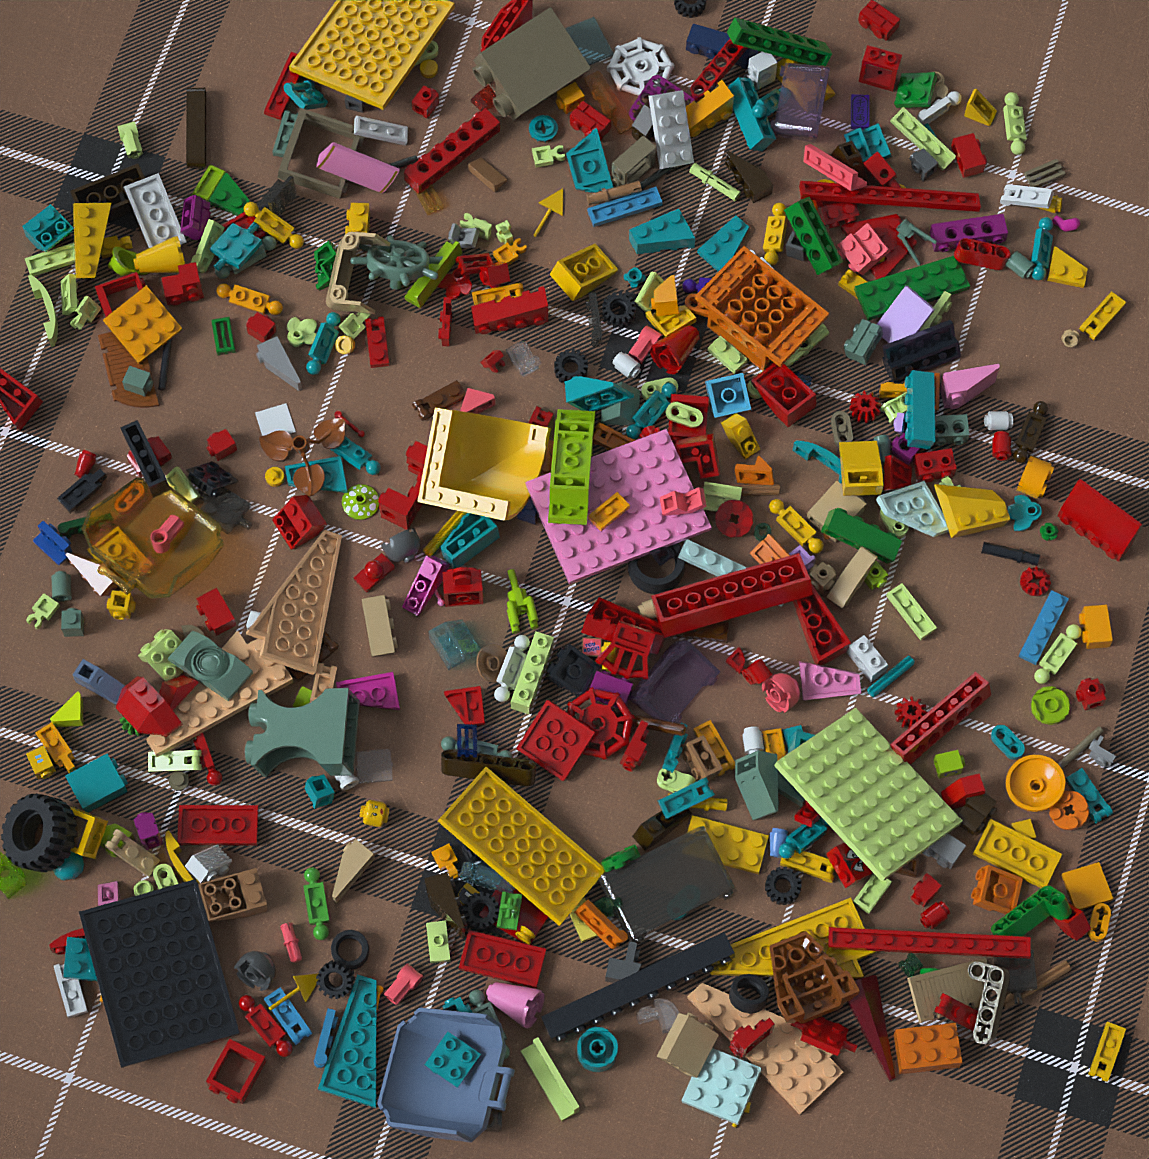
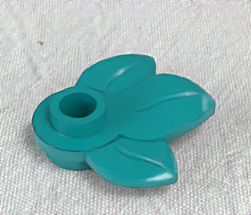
M1017 495L1014 498L1015 504L1009 505L1007 510L1010 519L1015 520L1014 531H1023L1030 528L1032 522L1041 517L1042 509L1038 503L1031 502L1029 497ZM1030 509H1035L1034 513H1029Z

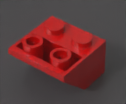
M308 495L293 496L272 519L291 550L313 539L327 526L326 521Z

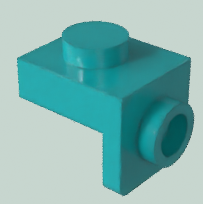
M452 997L444 1002L445 1005L442 1006L443 1010L451 1011L456 1009L458 1012L473 1013L468 1004L464 1005L461 997Z

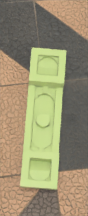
M28 275L35 299L43 297L50 318L49 322L43 324L50 345L53 347L56 344L58 335V321L53 303L41 282L33 275Z

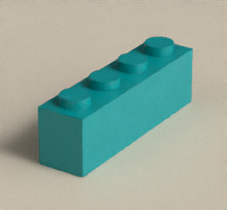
M738 77L728 86V89L734 95V114L737 117L749 149L763 151L776 140V137L766 116L756 118L752 114V108L759 100L752 80Z
M912 370L909 376L905 378V388H907L905 405H907L905 439L907 440L908 447L930 449L935 443L934 373Z

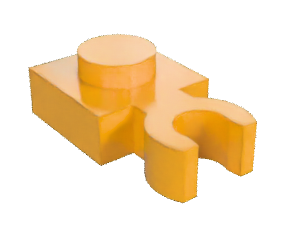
M517 238L512 246L507 242L493 251V256L498 262H505L510 265L518 259V254L526 252L527 246L518 247L517 245L521 243V238Z

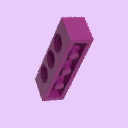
M1004 213L931 224L930 237L937 241L936 244L932 243L934 252H947L951 249H956L959 241L963 238L1001 244L1006 241L1008 236ZM965 233H971L973 236H968Z

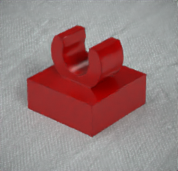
M493 350L480 363L484 368H490L492 372L497 373L496 363H499L501 367L505 366V362L501 359L504 355L500 350Z

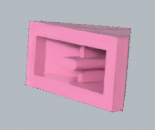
M118 881L98 885V906L121 900Z

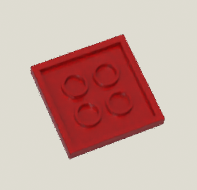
M546 700L516 749L560 780L566 781L593 739L596 731L552 701Z

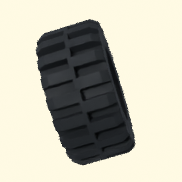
M38 793L28 794L17 800V804L14 803L10 808L11 811L6 814V821L2 825L3 834H1V840L4 842L2 847L6 852L7 858L11 860L12 864L23 869L37 872L55 870L58 868L57 866H61L65 862V858H69L71 848L75 846L74 839L77 837V831H75L77 822L74 819L73 811L63 800ZM43 820L42 837L39 843L36 845V830L40 822Z

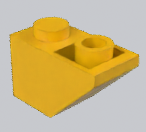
M735 413L721 423L728 439L744 459L760 450L746 418Z

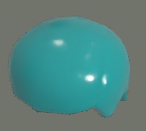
M70 851L69 858H65V862L53 870L54 874L63 881L78 877L84 868V860L81 855Z

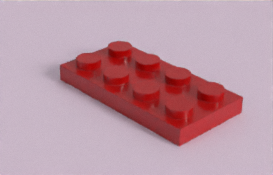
M179 805L177 843L179 845L257 846L258 805Z
M469 930L459 970L537 989L546 949Z

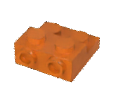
M991 865L981 867L975 877L978 880L977 887L971 893V898L974 899L973 905L988 911L995 910L1005 915L1017 907L1023 878Z

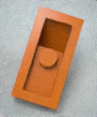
M760 456L757 457L755 465L736 464L735 474L737 483L774 485L772 468Z

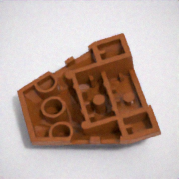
M806 931L770 945L777 1006L786 1023L799 1022L803 1024L843 1007L845 1002L850 1001L860 993L852 975L847 970L844 971L837 964V960L834 957L830 958L823 951L824 948Z

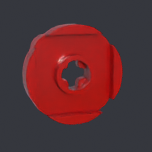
M728 500L721 504L716 512V526L722 534L728 537H741L750 530L753 524L752 510L746 503L740 500ZM733 513L734 515L738 514L740 516V518L737 519V524H735L734 522H729V519L731 518L730 514Z

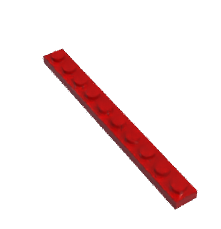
M800 181L799 184L801 199L810 197L811 200L975 212H979L981 208L979 193L869 185L850 191L839 183Z
M829 927L828 949L1030 959L1031 937Z

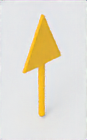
M563 188L539 202V204L548 208V211L536 229L535 237L540 232L551 211L563 216Z
M319 973L293 976L298 987L271 1005L269 1010H273L299 991L306 1002L317 984L318 979L316 977Z

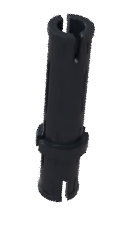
M985 541L981 551L982 554L1017 561L1016 563L1019 564L1022 562L1038 566L1040 554L1023 551L1022 548L1013 549Z

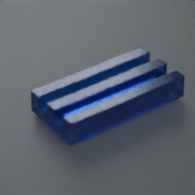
M457 724V756L461 757V754H465V757H469V754H473V757H477V725ZM461 729H464L465 748H462ZM469 729H472L473 749H469Z

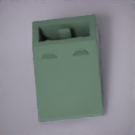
M758 750L735 760V780L752 820H758L778 812V769L774 766L777 762V754Z

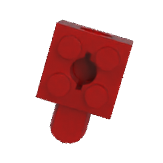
M459 567L442 572L445 607L483 604L481 569Z

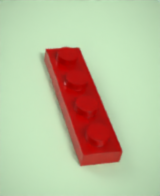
M290 53L265 107L264 115L282 120L284 111L291 100L284 91V84L289 82L296 84L301 78V75L291 72L289 69L297 53Z

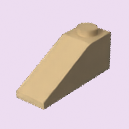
M356 839L353 843L349 842L343 849L344 853L332 894L333 901L336 904L375 859L374 853Z

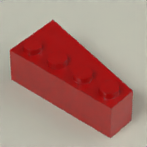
M599 597L586 616L581 633L611 641L620 620L656 632L649 653H659L666 638L663 637L658 622Z

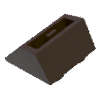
M448 872L424 878L431 908L462 939L465 938V931H468L467 922L464 914L460 915L462 906L459 896H454L456 894V886L453 877L449 878Z

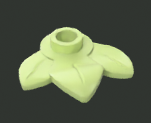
M296 317L291 318L287 324L289 331L287 339L289 343L294 347H299L303 343L313 344L316 333H314L317 327L316 321L313 319L300 321Z

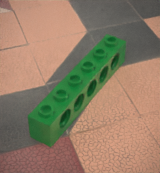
M734 17L727 31L733 44L823 69L832 56V52L825 42Z

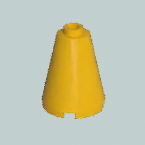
M178 236L169 238L136 254V258L133 259L135 270L139 269L140 273H179L178 265H184L185 261Z

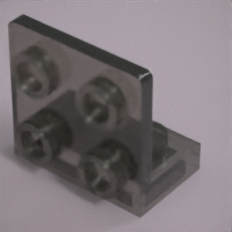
M290 175L285 182L278 179L258 202L259 211L266 207L277 216L282 215L286 205L289 202H293L296 197L294 177Z

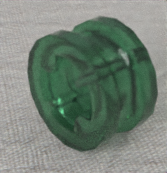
M759 523L755 527L754 536L761 542L768 534H771V527L766 523ZM759 529H761V531L765 529L766 535H759Z

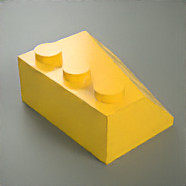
M934 485L951 538L1003 527L1011 520L1005 502L993 490Z

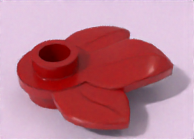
M456 268L452 274H446L437 286L446 289V297H451V300L457 299L461 293L468 295L472 289V283L469 280L470 274L461 275L462 269Z

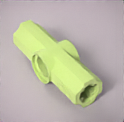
M822 323L804 342L808 346L804 348L799 347L784 364L789 368L802 356L807 355L815 345L829 335L826 326Z

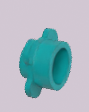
M636 267L630 269L623 277L625 281L630 283L632 288H637L638 284L646 279L645 275Z

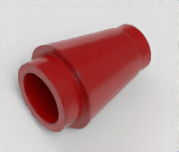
M87 450L79 453L74 475L79 478L85 474L88 475L97 461V455Z

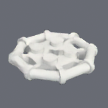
M637 37L636 40L621 46L617 45L611 62L607 66V71L610 72L617 85V90L639 96L644 89V84L648 83L652 76L658 75L659 69L664 70L662 77L668 80L675 66L664 49L665 46L643 40L641 37ZM637 47L636 50H633V51H631V52H627L628 50ZM642 47L651 49L653 51L646 52L645 49H642ZM660 55L663 62L659 63L656 56ZM620 56L625 58L622 64L618 63ZM638 64H641V66L645 65L644 69H638ZM617 71H623L625 77L621 79ZM660 80L654 81L656 83L653 85L654 88L657 86L661 87L662 90L667 88L666 84L664 87L659 84ZM631 82L633 85H639V88L627 84Z

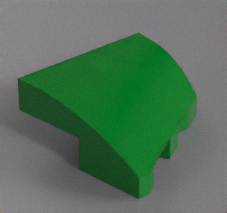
M327 241L314 251V258L316 260L315 273L318 274L316 288L319 291L329 287L337 247L330 241Z

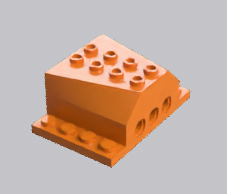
M745 246L695 295V300L709 310L707 327L718 336L721 335L762 371L766 369L770 361L781 367L829 317V312Z

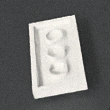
M683 90L649 96L659 168L664 169L694 163Z
M159 173L124 186L148 248L175 236H178L180 245L186 243L184 235L180 233L181 227Z

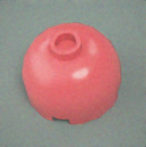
M777 673L771 675L762 683V691H766L767 694L766 701L777 712L784 711L785 713L797 704L800 698L799 684L788 674Z

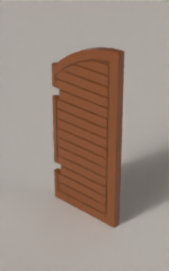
M112 332L98 335L101 350H108L107 353L102 355L110 386L117 387V389L112 390L113 400L139 408L159 406L154 383L151 391H148L146 396L125 390L122 383L129 366L151 374L148 359L146 358L138 364Z

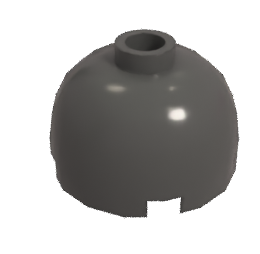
M412 528L411 532L408 529L389 538L390 543L386 545L384 542L381 545L384 553L392 561L409 563L415 559L414 555L420 549V539L415 528Z
M248 952L234 966V969L237 968L238 978L251 988H254V985L261 987L260 991L267 990L276 974L275 965L270 955L265 952Z

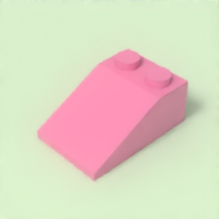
M999 364L944 373L940 385L944 408L957 409L995 383L1000 368Z

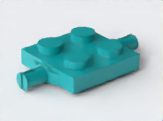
M253 222L248 229H243L232 223L210 247L211 253L220 259L214 265L216 270L220 271L225 264L233 265L240 270L262 245V240L253 235L259 228L257 223Z

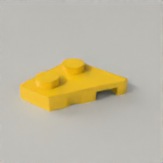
M1054 247L1047 281L1084 288L1088 269L1058 247Z

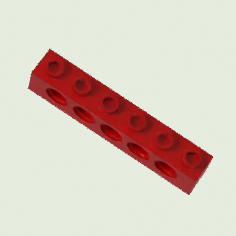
M486 108L481 112L478 111L471 120L461 124L459 129L454 133H450L443 142L437 143L430 152L423 154L416 163L410 164L404 171V181L420 195L499 133L500 121Z
M977 672L973 673L890 744L891 748L902 757L904 762H908L909 765L912 764L991 696L989 682Z

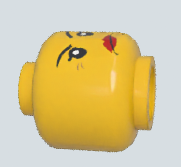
M368 800L365 806L361 805L359 817H363L365 825L381 827L384 823H387L389 808H387L384 802Z

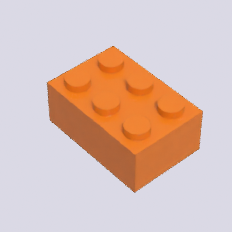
M956 1023L896 1029L893 1034L899 1074L959 1068L962 1064Z

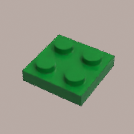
M902 73L894 102L896 108L930 107L937 80L936 73Z

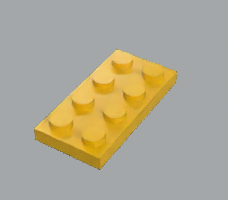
M692 815L682 854L759 875L769 835Z
M992 819L989 820L973 855L1011 874L1019 876L1039 888L1048 885L1062 856L1061 853Z

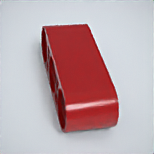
M968 238L961 239L954 252V258L959 262L994 270H1002L1010 257L1009 249L1004 246Z

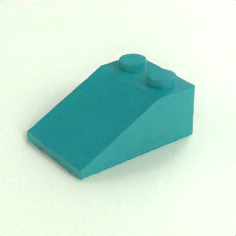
M575 376L571 380L565 381L566 402L582 411H596L634 398L633 393L613 382L582 376Z

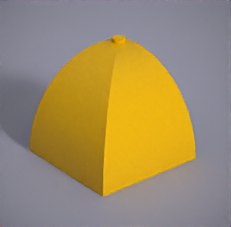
M435 407L418 502L504 521L514 518L531 497L525 482L540 476L551 428Z

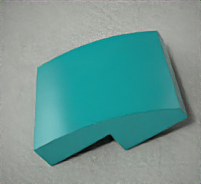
M879 123L864 130L858 128L844 134L846 142L852 141L858 149L863 163L877 151L884 160L892 157Z

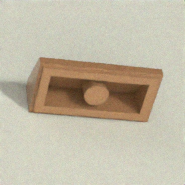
M482 158L468 164V170L493 192H496L507 182L504 176Z

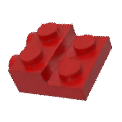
M813 200L824 226H828L829 229L839 226V222L845 221L847 224L856 221L855 217L860 215L856 203Z
M641 720L620 761V764L623 765L622 767L630 772H633L636 765L640 767L648 752L644 750L647 745L644 743V740L649 732L646 730L649 723Z
M769 1017L766 1021L760 1020L754 1026V1030L750 1025H747L745 1028L741 1026L733 1033L734 1036L733 1040L730 1041L729 1049L734 1055H739L743 1058L773 1032L775 1023Z

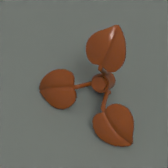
M334 418L318 424L314 430V436L318 439L317 441L310 438L306 439L302 435L295 436L292 439L288 432L278 430L260 436V445L265 454L274 461L287 459L289 451H293V449L298 454H301L306 467L296 470L293 482L299 491L308 496H313L322 488L325 474L320 465L314 464L309 466L305 455L310 449L309 444L322 443L326 449L339 447L345 438L346 421L341 418Z

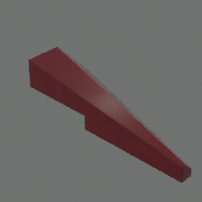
M876 975L855 981L860 993L850 1001H847L861 1026L860 1029L888 1081L891 1082L896 1079L878 979Z

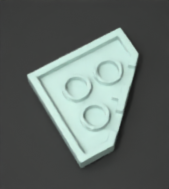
M925 481L880 495L876 499L884 515L932 537L949 532L944 514Z

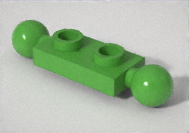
M310 867L304 872V878L309 884L303 885L309 924L316 925L313 930L314 937L317 940H325L329 936V929L324 923L330 922L324 884L323 882L317 883L320 878L318 869Z

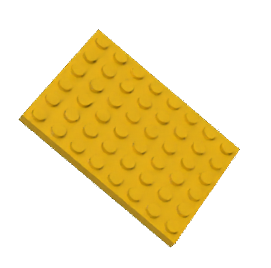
M336 0L292 61L289 69L291 72L384 110L455 8V4L448 0Z

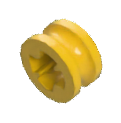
M521 926V930L517 931L515 935L521 941L530 945V940L536 936L528 928Z

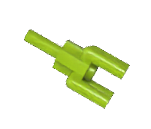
M510 569L507 572L512 590L507 593L509 599L507 602V614L512 633L520 632L518 615L525 613L528 615L531 629H537V621L539 619L534 600L531 596H527L525 588H519L515 569Z

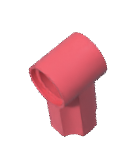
M646 325L628 355L642 364L652 350L651 346L661 340L663 335Z
M170 515L159 529L152 532L151 542L157 553L167 552L172 540L185 526L179 517Z
M407 963L400 970L397 979L384 993V996L398 1006L410 990H414L419 985L423 975Z

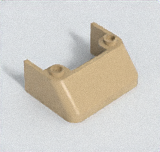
M348 232L338 244L326 304L329 308L336 311L375 314L376 310L366 304L347 300L354 266L350 260L352 257H356L359 244L390 246V242L376 233Z

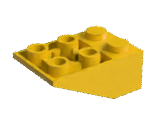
M877 441L839 442L843 496L881 495L883 474Z

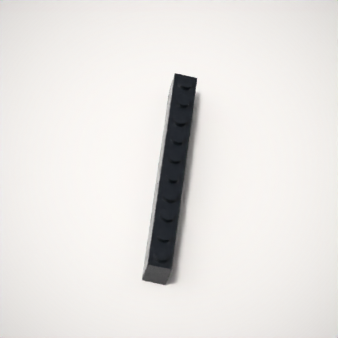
M722 932L541 1016L552 1042H562L568 1038L567 1035L573 1032L575 1034L581 1033L586 1030L588 1025H598L604 1022V1018L610 1015L612 1017L623 1013V1009L629 1006L630 1008H635L644 999L652 1000L660 995L659 992L664 990L671 991L677 988V984L683 981L685 983L696 979V975L702 972L703 974H708L714 970L715 966L720 964L725 966L731 963L732 959L735 958V953L725 932Z

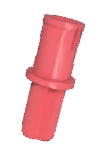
M293 923L282 924L280 929L285 941L283 944L287 947L290 961L293 963L302 960V956L298 946L299 939L296 938Z

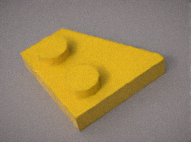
M686 305L678 306L679 314L657 316L656 313H651V311L645 313L646 318L664 338L696 322V317Z

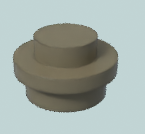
M177 771L170 776L169 784L173 790L182 791L188 786L189 779L184 772Z

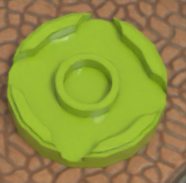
M1053 686L1039 689L1031 701L1032 714L1038 721L1047 725H1054L1064 721L1070 710V701L1066 693Z

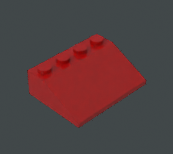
M1081 479L1077 481L1058 513L1062 523L1073 527L1077 534L1085 536L1093 546L1101 548L1108 557L1116 559L1118 562L1133 545L1142 526L1140 522Z

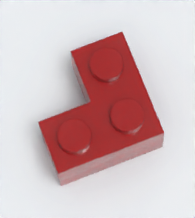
M196 262L178 265L179 274L162 277L167 305H179L187 301L195 302L204 298Z
M714 433L676 440L675 449L681 462L697 461L700 479L719 476L721 469Z

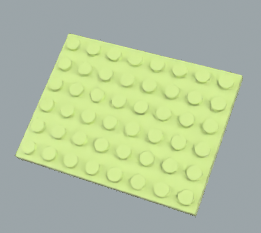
M854 708L782 757L774 765L882 882L958 827L962 822V819L909 763L904 762L902 757L894 752L890 743L857 708Z

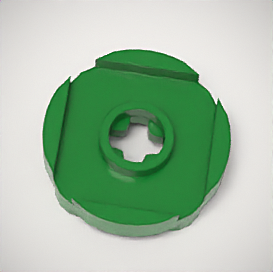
M636 844L603 859L600 863L605 872H609L614 868L615 870L626 865L625 862L628 860L632 861L640 857L641 855Z

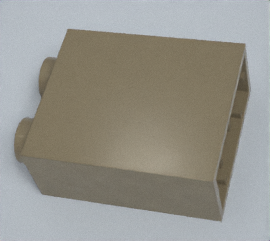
M551 7L482 51L473 60L476 66L472 68L477 81L484 87L489 84L496 94V97L493 98V104L497 111L503 117L510 115L513 121L591 69Z

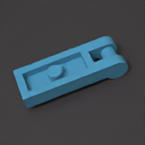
M280 987L265 997L264 1001L270 1007L286 996V994ZM289 999L271 1010L295 1045L300 1043V1040L305 1036L308 1037L312 1034ZM299 1025L301 1030L295 1033L293 1028Z
M329 1008L326 1012L314 1058V1065L317 1068H323L327 1062L325 1050L326 1047L330 1048L333 1036H329L331 1028L335 1029L338 1017L334 1016L336 1010Z

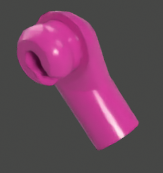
M1056 215L1052 220L1064 232L1076 230L1080 226V220L1077 218L1064 220L1059 215Z

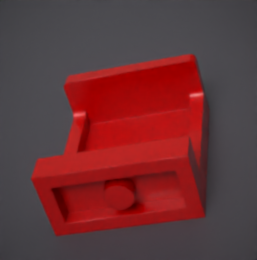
M671 394V403L679 402L696 408L703 415L702 423L696 428H690L669 420L668 433L673 444L675 445L677 439L706 435L709 397ZM673 409L672 414L676 416L678 411ZM690 416V421L695 422V416Z

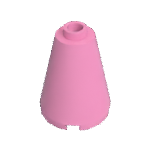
M495 982L493 985L490 984L486 991L488 1001L527 1029L536 1022L537 1018L534 1016L536 1012H541L545 997L544 993H542L543 991L539 989Z

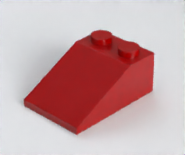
M773 363L751 380L752 385L773 413L787 427H790L817 406L816 394L785 364L779 367Z

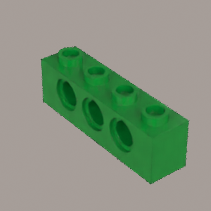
M810 197L802 199L784 209L817 276L843 263Z

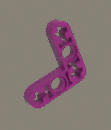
M660 75L652 76L628 112L630 120L634 122L636 119L633 117L634 113L632 110L636 111L640 105L644 106L645 103L642 101L643 94H649L650 96L662 94L660 92L662 90L661 87H653V80H660L659 84L662 87L665 84L668 85L663 93H667L669 89H674L675 91H680L681 89ZM683 91L685 102L687 100L690 103L693 102L694 99Z

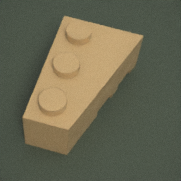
M385 595L362 599L372 657L395 653L394 649L398 648L396 637H392L391 629H394L393 618L388 617L387 610H391L389 599H385Z

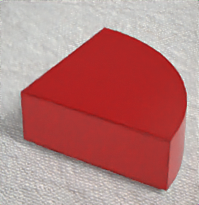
M740 647L726 659V663L739 674L742 673L741 671L745 666L744 653Z

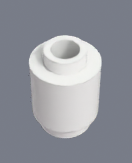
M620 352L613 360L615 368L628 379L635 378L641 371L640 364L627 353Z
M989 411L988 415L984 417V425L988 427V430H1007L1013 426V415L1007 411Z
M759 727L745 728L742 735L745 753L751 754L758 750L764 751L762 732L759 730Z

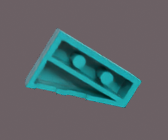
M679 208L629 229V241L636 254L695 247V237Z
M467 513L461 518L460 524L456 529H453L440 547L443 558L453 569L461 567L500 538L498 527L489 517Z

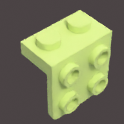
M162 629L155 634V639L150 644L147 643L140 649L141 653L138 657L143 662H148L163 680L167 681L178 677L183 672L182 669L168 661V657L182 641L172 630Z

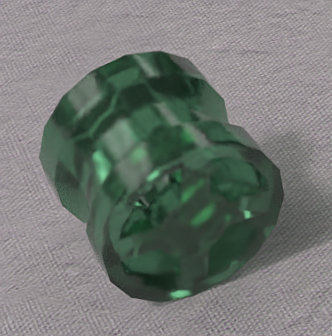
M909 953L905 960L898 962L900 969L908 977L914 976L917 970L923 968V964L913 953Z

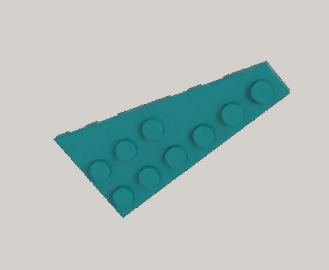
M357 974L318 1090L376 1108L377 981Z

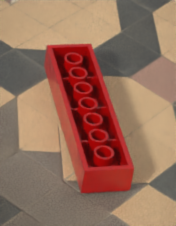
M800 553L655 594L651 598L663 637L666 638L813 595L811 579Z

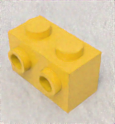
M351 203L350 209H347L349 226L345 227V234L348 232L369 233V203Z

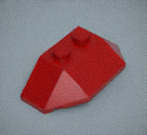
M511 0L501 8L482 36V48L480 51H484L532 20L533 0Z
M137 676L122 688L116 709L138 733L168 737L183 725L164 698L144 677Z

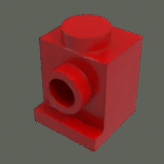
M926 873L922 881L920 880L913 887L914 893L910 898L915 904L925 907L940 891L942 885Z

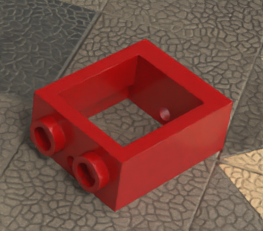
M867 45L862 60L859 82L893 92L899 74L902 55Z
M137 272L95 286L105 317L112 313L107 295L137 286L138 291L146 286L143 277L139 278Z
M229 1038L206 1080L209 1086L208 1089L217 1095L220 1092L227 1095L226 1099L232 1103L237 1104V1102L243 1104L267 1062L265 1056ZM230 1052L255 1064L240 1093L215 1081Z

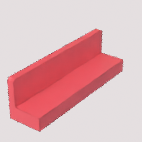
M805 145L803 162L850 191L867 186V182L858 177V172L814 145Z

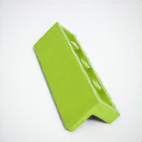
M446 241L435 256L443 257L439 264H429V270L438 273V278L434 280L423 276L417 279L404 296L406 301L418 308L424 305L455 264L457 256H461L462 250L459 242L455 241L454 244Z

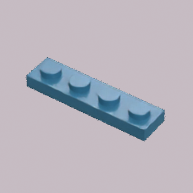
M653 187L587 208V212L593 227L661 206L662 199L657 187Z
M1051 590L1018 657L1034 665L1037 664L1069 598Z

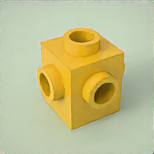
M112 590L111 597L107 600V609H109L111 616L118 620L130 619L131 613H134L136 608V602L133 600L131 593Z

